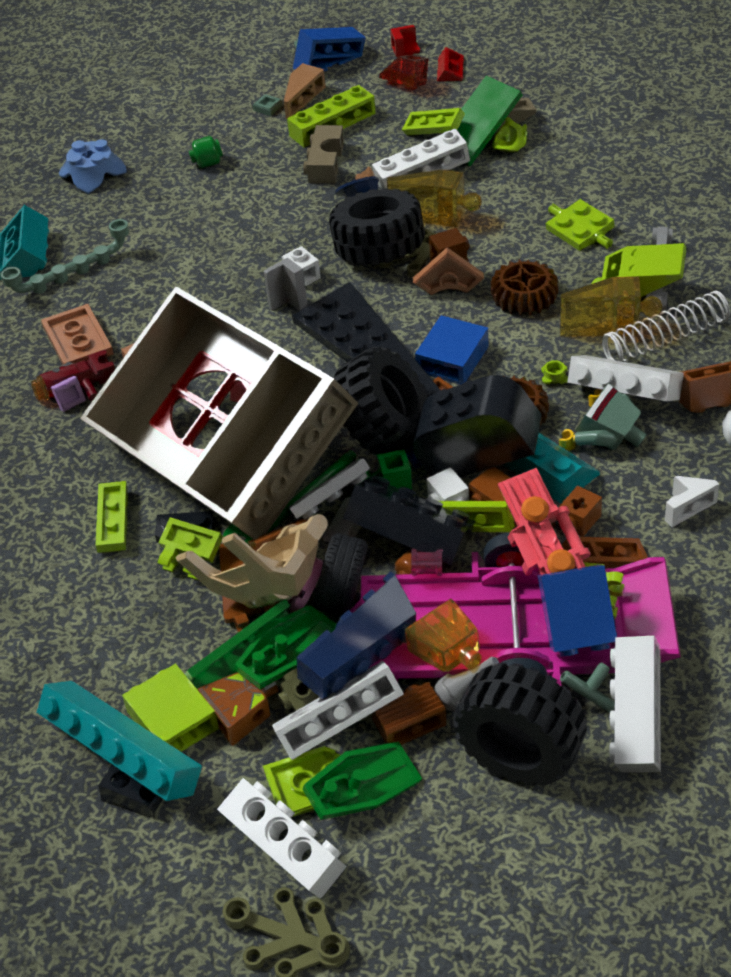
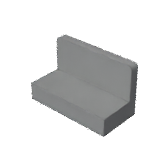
M287 257L264 270L269 309L273 311L287 302L299 311L308 307L304 274L300 266Z

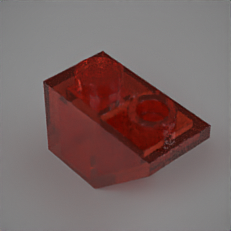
M413 54L400 56L379 74V78L387 80L388 84H402L406 89H417V86L426 85L429 58Z

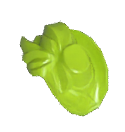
M507 117L505 123L495 133L492 147L504 152H518L526 145L527 125L521 126L510 117Z

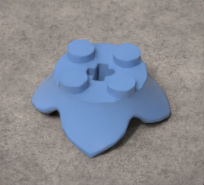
M101 139L89 142L79 140L72 143V148L66 155V161L59 171V176L67 178L71 175L75 186L86 194H90L101 185L105 173L119 176L127 173L123 161L111 151L106 140Z

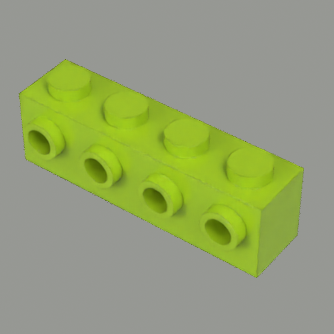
M357 85L304 111L297 112L295 115L287 118L289 136L302 147H307L310 145V135L314 134L316 125L343 126L344 129L376 114L374 95L360 85Z

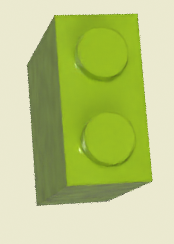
M176 663L167 669L161 670L140 685L132 687L122 695L127 713L134 722L180 752L219 729L215 710Z

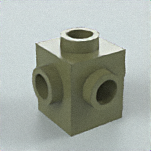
M297 668L282 677L284 682L280 684L279 688L282 692L278 694V697L287 711L292 709L295 712L319 698L317 694L297 678ZM303 688L307 694L300 695L296 689Z

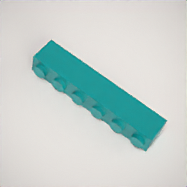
M65 681L44 684L36 713L165 801L194 795L202 765L75 682Z

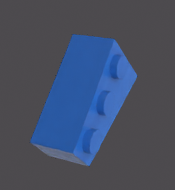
M353 27L300 29L293 69H297L304 63L327 71V67L335 64L341 65L362 56L366 37Z

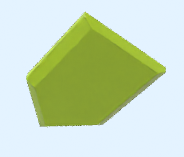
M322 746L304 752L292 760L288 757L264 765L263 770L275 804L279 800L295 813L292 817L314 810L302 788L306 782L337 759L340 754H337L334 749Z

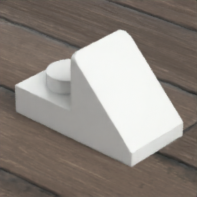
M675 476L673 497L666 502L665 521L671 527H674L717 503L719 483L716 480Z

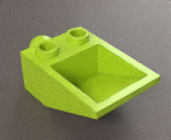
M684 243L626 246L605 256L602 277L592 281L590 286L591 292L599 297L607 295L616 308L625 304H631L636 299L683 278L687 247Z

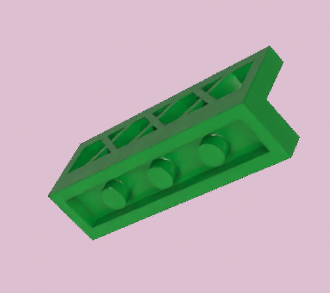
M287 600L280 601L189 668L185 673L186 677L198 690V688L237 673L235 671L236 662L263 626L288 615L287 610L290 604Z

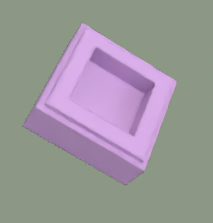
M75 376L51 387L59 408L63 412L86 401L79 381Z

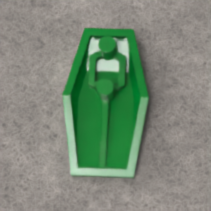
M307 605L263 626L236 662L235 671L261 690L282 678L288 672L296 669L297 656L326 630L332 633L337 624L311 605Z
M393 742L344 752L306 782L302 789L320 820L378 808L420 783L422 777L401 744Z

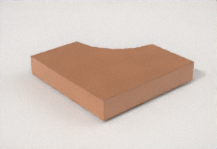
M446 248L413 277V283L430 295L446 289H457L467 293L484 279V273L449 248Z

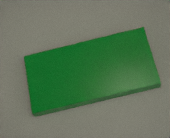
M487 75L461 108L465 115L457 131L467 142L470 161L464 164L468 166L473 164L523 96L520 90Z

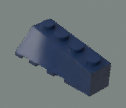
M391 571L383 578L385 584L377 592L371 589L362 597L363 601H365L364 604L354 613L348 610L340 617L332 633L326 630L297 656V678L322 700L332 693L340 691L350 680L364 674L370 666L380 659L388 657L391 651L402 643L409 642L415 635L416 612L396 575Z

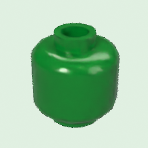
M212 136L194 140L192 142V150L188 151L192 163H197L200 168L218 164L220 157L223 156L218 139L214 140Z

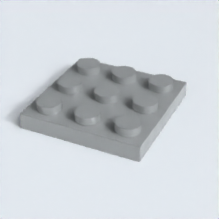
M357 459L289 506L290 510L296 518L302 516L306 520L319 511L316 505L324 500L331 503L343 494L341 488L347 484L354 487L366 479L368 476L365 472L370 467L364 459Z

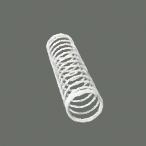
M715 290L710 292V294H704L702 298L697 297L694 301L690 300L686 304H679L677 308L672 307L668 311H662L659 315L654 314L651 318H644L642 322L637 321L633 325H626L624 329L619 328L616 332L612 331L604 334L602 338L604 353L607 359L614 360L608 348V337H610L615 343L619 361L628 362L629 355L637 358L638 352L645 355L647 349L654 351L656 345L662 348L664 342L671 344L673 338L679 341L682 335L689 337L690 331L697 334L699 328L706 330L708 325L714 327L716 321L720 324L727 322L730 317V307L721 292ZM713 294H717L722 300L726 311V317L721 303L715 296H713ZM712 298L719 304L723 319L715 312ZM701 299L700 305L696 303L697 300ZM703 301L708 304L714 318V324L712 325L707 321L703 310ZM689 303H693L692 309L687 306ZM694 304L701 310L705 321V328H702L698 323L694 313ZM684 306L683 312L679 310V307ZM686 308L693 315L697 325L696 331L690 328L686 318ZM671 310H676L675 316L670 313ZM677 311L684 317L688 328L687 335L681 331L677 320ZM664 313H667L666 320L661 316ZM669 315L676 322L680 333L679 338H676L672 333L669 325ZM654 317H658V324L653 320ZM660 318L668 327L671 335L670 342L663 336ZM646 320H650L649 327L644 324ZM651 322H653L659 330V333L662 338V345H659L655 341L651 329ZM636 324H641L640 331L635 327ZM643 325L651 335L653 349L649 348L644 339ZM628 327H632V335L626 330ZM634 329L643 340L644 352H641L636 344ZM619 331H624L623 339L619 334H617ZM625 332L634 343L635 356L631 354L627 347ZM617 337L620 338L626 349L627 359L623 358V349Z

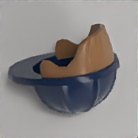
M368 166L361 174H356V180L341 185L335 190L337 196H345L347 198L349 196L353 197L360 192L365 193L369 192L368 190H378L379 178L375 176L371 167Z

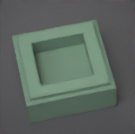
M265 94L253 104V111L272 116L283 106V100Z

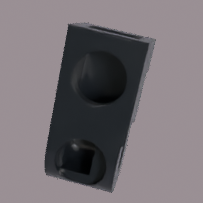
M113 764L98 785L101 801L111 805L116 803L149 818L155 814L163 801V798Z

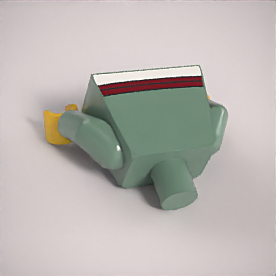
M608 383L604 390L597 388L594 391V395L588 396L591 408L576 428V434L574 435L570 429H565L561 434L562 438L559 439V446L567 451L574 449L576 444L604 446L616 450L623 439L638 448L647 434L633 425L641 412L633 404L629 395L620 393Z

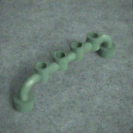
M117 219L109 224L110 234L115 238L114 242L110 245L97 246L94 248V252L88 255H77L68 264H58L53 266L48 273L31 276L28 282L21 283L22 275L19 268H6L1 272L3 284L11 287L17 293L33 291L39 294L46 291V284L49 282L65 283L68 280L67 274L75 271L77 274L87 273L91 263L107 264L110 261V255L117 252L123 246L125 237L129 234L128 222L123 219Z

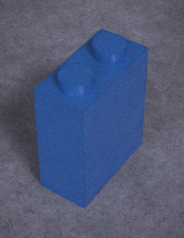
M441 315L416 351L415 360L428 376L440 377L443 380L461 385L468 380L489 347L488 327Z
M594 565L538 575L550 650L559 652L560 657L578 654V648L590 646L591 651L609 649V643L615 642L617 634L605 566Z

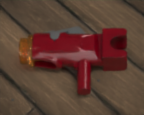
M101 350L88 355L89 360L77 363L67 362L58 368L36 376V380L31 381L32 390L38 401L42 399L47 401L55 398L51 389L52 386L75 376L89 400L93 401L98 394L93 384L97 381L99 385L106 383L115 371L114 363L108 362L107 351Z

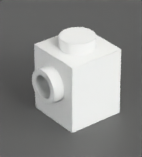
M302 246L282 256V260L288 257L303 269L305 286L321 278L319 260Z
M451 467L427 478L428 498L437 501H469V488Z

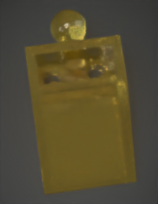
M440 169L388 177L386 180L389 190H405L419 200L423 223L458 227L465 209L474 212L482 204L481 197L477 193L470 192L464 196V172Z
M611 277L561 294L560 336H604V334L609 332H616L619 328L624 329L626 325H633L639 321L640 312H643L648 317L659 314L662 310V302L655 296H649L640 301L639 277ZM628 327L626 330L632 335V327ZM634 329V336H638V332ZM619 331L617 334L623 336L624 331Z

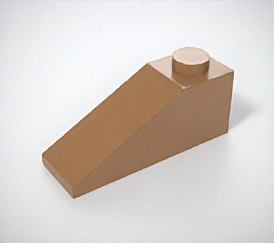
M302 63L290 74L284 98L286 119L299 112L326 87L324 69Z

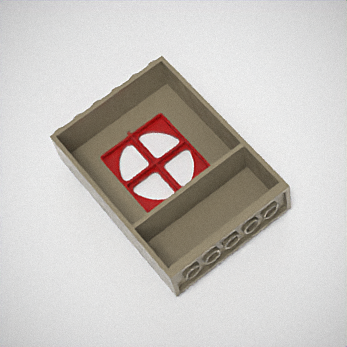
M175 287L80 419L239 530L255 539L268 532L354 411L358 402L334 378ZM210 372L227 373L228 376L208 402L187 390L188 384L200 375ZM237 382H242L247 391L228 416L219 410V406ZM179 398L185 399L201 410L200 415L182 439L177 436L172 422L173 406ZM210 419H216L222 423V426L205 449L193 448V442Z

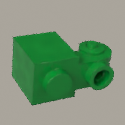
M405 449L378 454V470L374 473H371L370 470L365 472L368 476L367 478L380 476L389 480V485L398 489L406 487L412 490L411 468Z

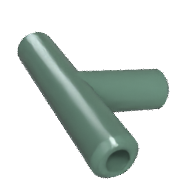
M604 663L598 664L587 682H584L569 671H564L561 674L560 681L607 712L615 709V701L597 690L610 671V667Z

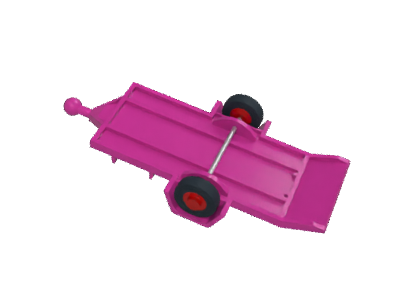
M503 533L487 542L484 548V560L478 552H472V573L396 575L416 612V633L409 642L402 643L391 651L388 657L380 659L372 666L384 661L389 666L398 683V679L442 678L446 674L455 675L476 668L492 656L497 658L499 663H507L508 666L517 663L522 664L527 669L531 667L538 669L541 674L547 677L550 675L557 680L556 683L561 686L560 676L564 671H569L572 674H592L601 662L610 667L609 673H615V668H612L610 652L611 649L615 648V642L609 643V649L591 651L590 646L578 648L579 653L571 656L560 657L559 652L551 651L538 575L541 574L538 568L532 571L531 575H525L522 569L524 559L518 546L512 547L508 540L510 533ZM649 557L621 567L605 569V572H620L624 575L622 584L625 586L622 596H616L617 602L615 607H618V612L614 623L617 637L655 636L660 645V663L681 657L666 559L664 557ZM386 575L361 576V599L350 612L354 613L365 603L362 597L371 589L377 592L385 584L383 578Z

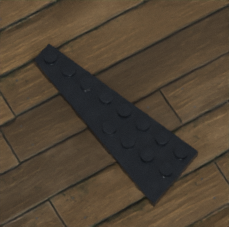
M351 283L343 285L292 315L294 324L346 361L353 359L371 347L391 349V352H397L401 355V359L406 360L410 364V368L416 371L419 376L418 379L426 388L425 393L427 397L441 391Z

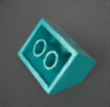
M25 204L0 233V280H2L1 272L6 268L17 267L20 269L22 277H30L38 270L41 271L47 263L46 251L48 249L49 218Z
M538 433L534 455L502 464L517 475L537 468L550 496L561 504L576 486L583 488L600 475V471L541 433Z

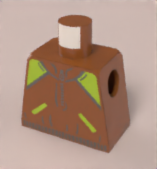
M237 672L198 688V691L215 710L218 728L233 746L270 717L267 698L276 694L278 687L273 682L260 690Z

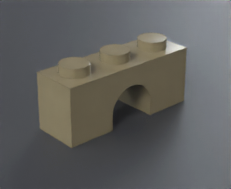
M316 125L314 134L310 135L307 161H304L303 165L304 175H308V183H336L338 174L337 157L342 156L344 147L343 126Z

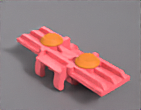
M537 468L498 483L504 500L517 524V527L510 532L508 540L512 547L518 546L524 559L522 569L526 576L531 575L532 571L538 568L542 575L585 567L582 560L588 558L591 553L588 548H584L568 516L570 513L568 507H557L554 504ZM557 520L571 547L568 551L563 550L551 523Z

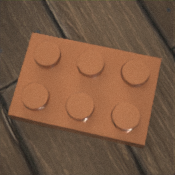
M88 304L41 320L42 326L62 365L67 362L77 363L89 360L88 355L101 350L107 351V357L114 354L109 340Z

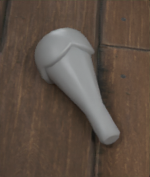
M491 656L476 668L455 675L446 674L438 680L434 691L445 706V709L455 711L475 674L485 667L498 664V659Z

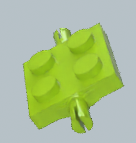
M581 199L566 209H561L554 203L549 206L548 212L555 217L546 222V230L580 251L595 243H599L606 249L612 246L613 240L605 236L608 231L615 227L614 219Z

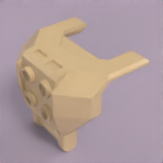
M317 514L302 524L285 526L276 540L264 543L257 551L252 549L236 533L229 534L223 537L222 543L244 564L223 572L205 562L193 551L179 554L176 556V559L213 593L243 603L249 608L257 609L266 605L271 606L276 602L289 600L292 596H298L311 576L317 554L318 541L327 529L328 522L323 515Z

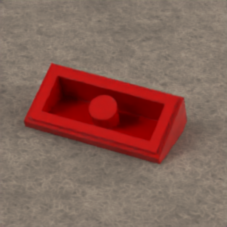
M445 47L438 58L437 81H462L464 56Z

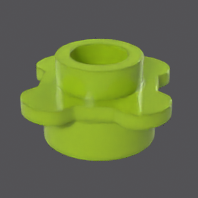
M549 361L541 368V372L544 373L542 377L544 384H565L568 382V376H566L567 366L561 361Z

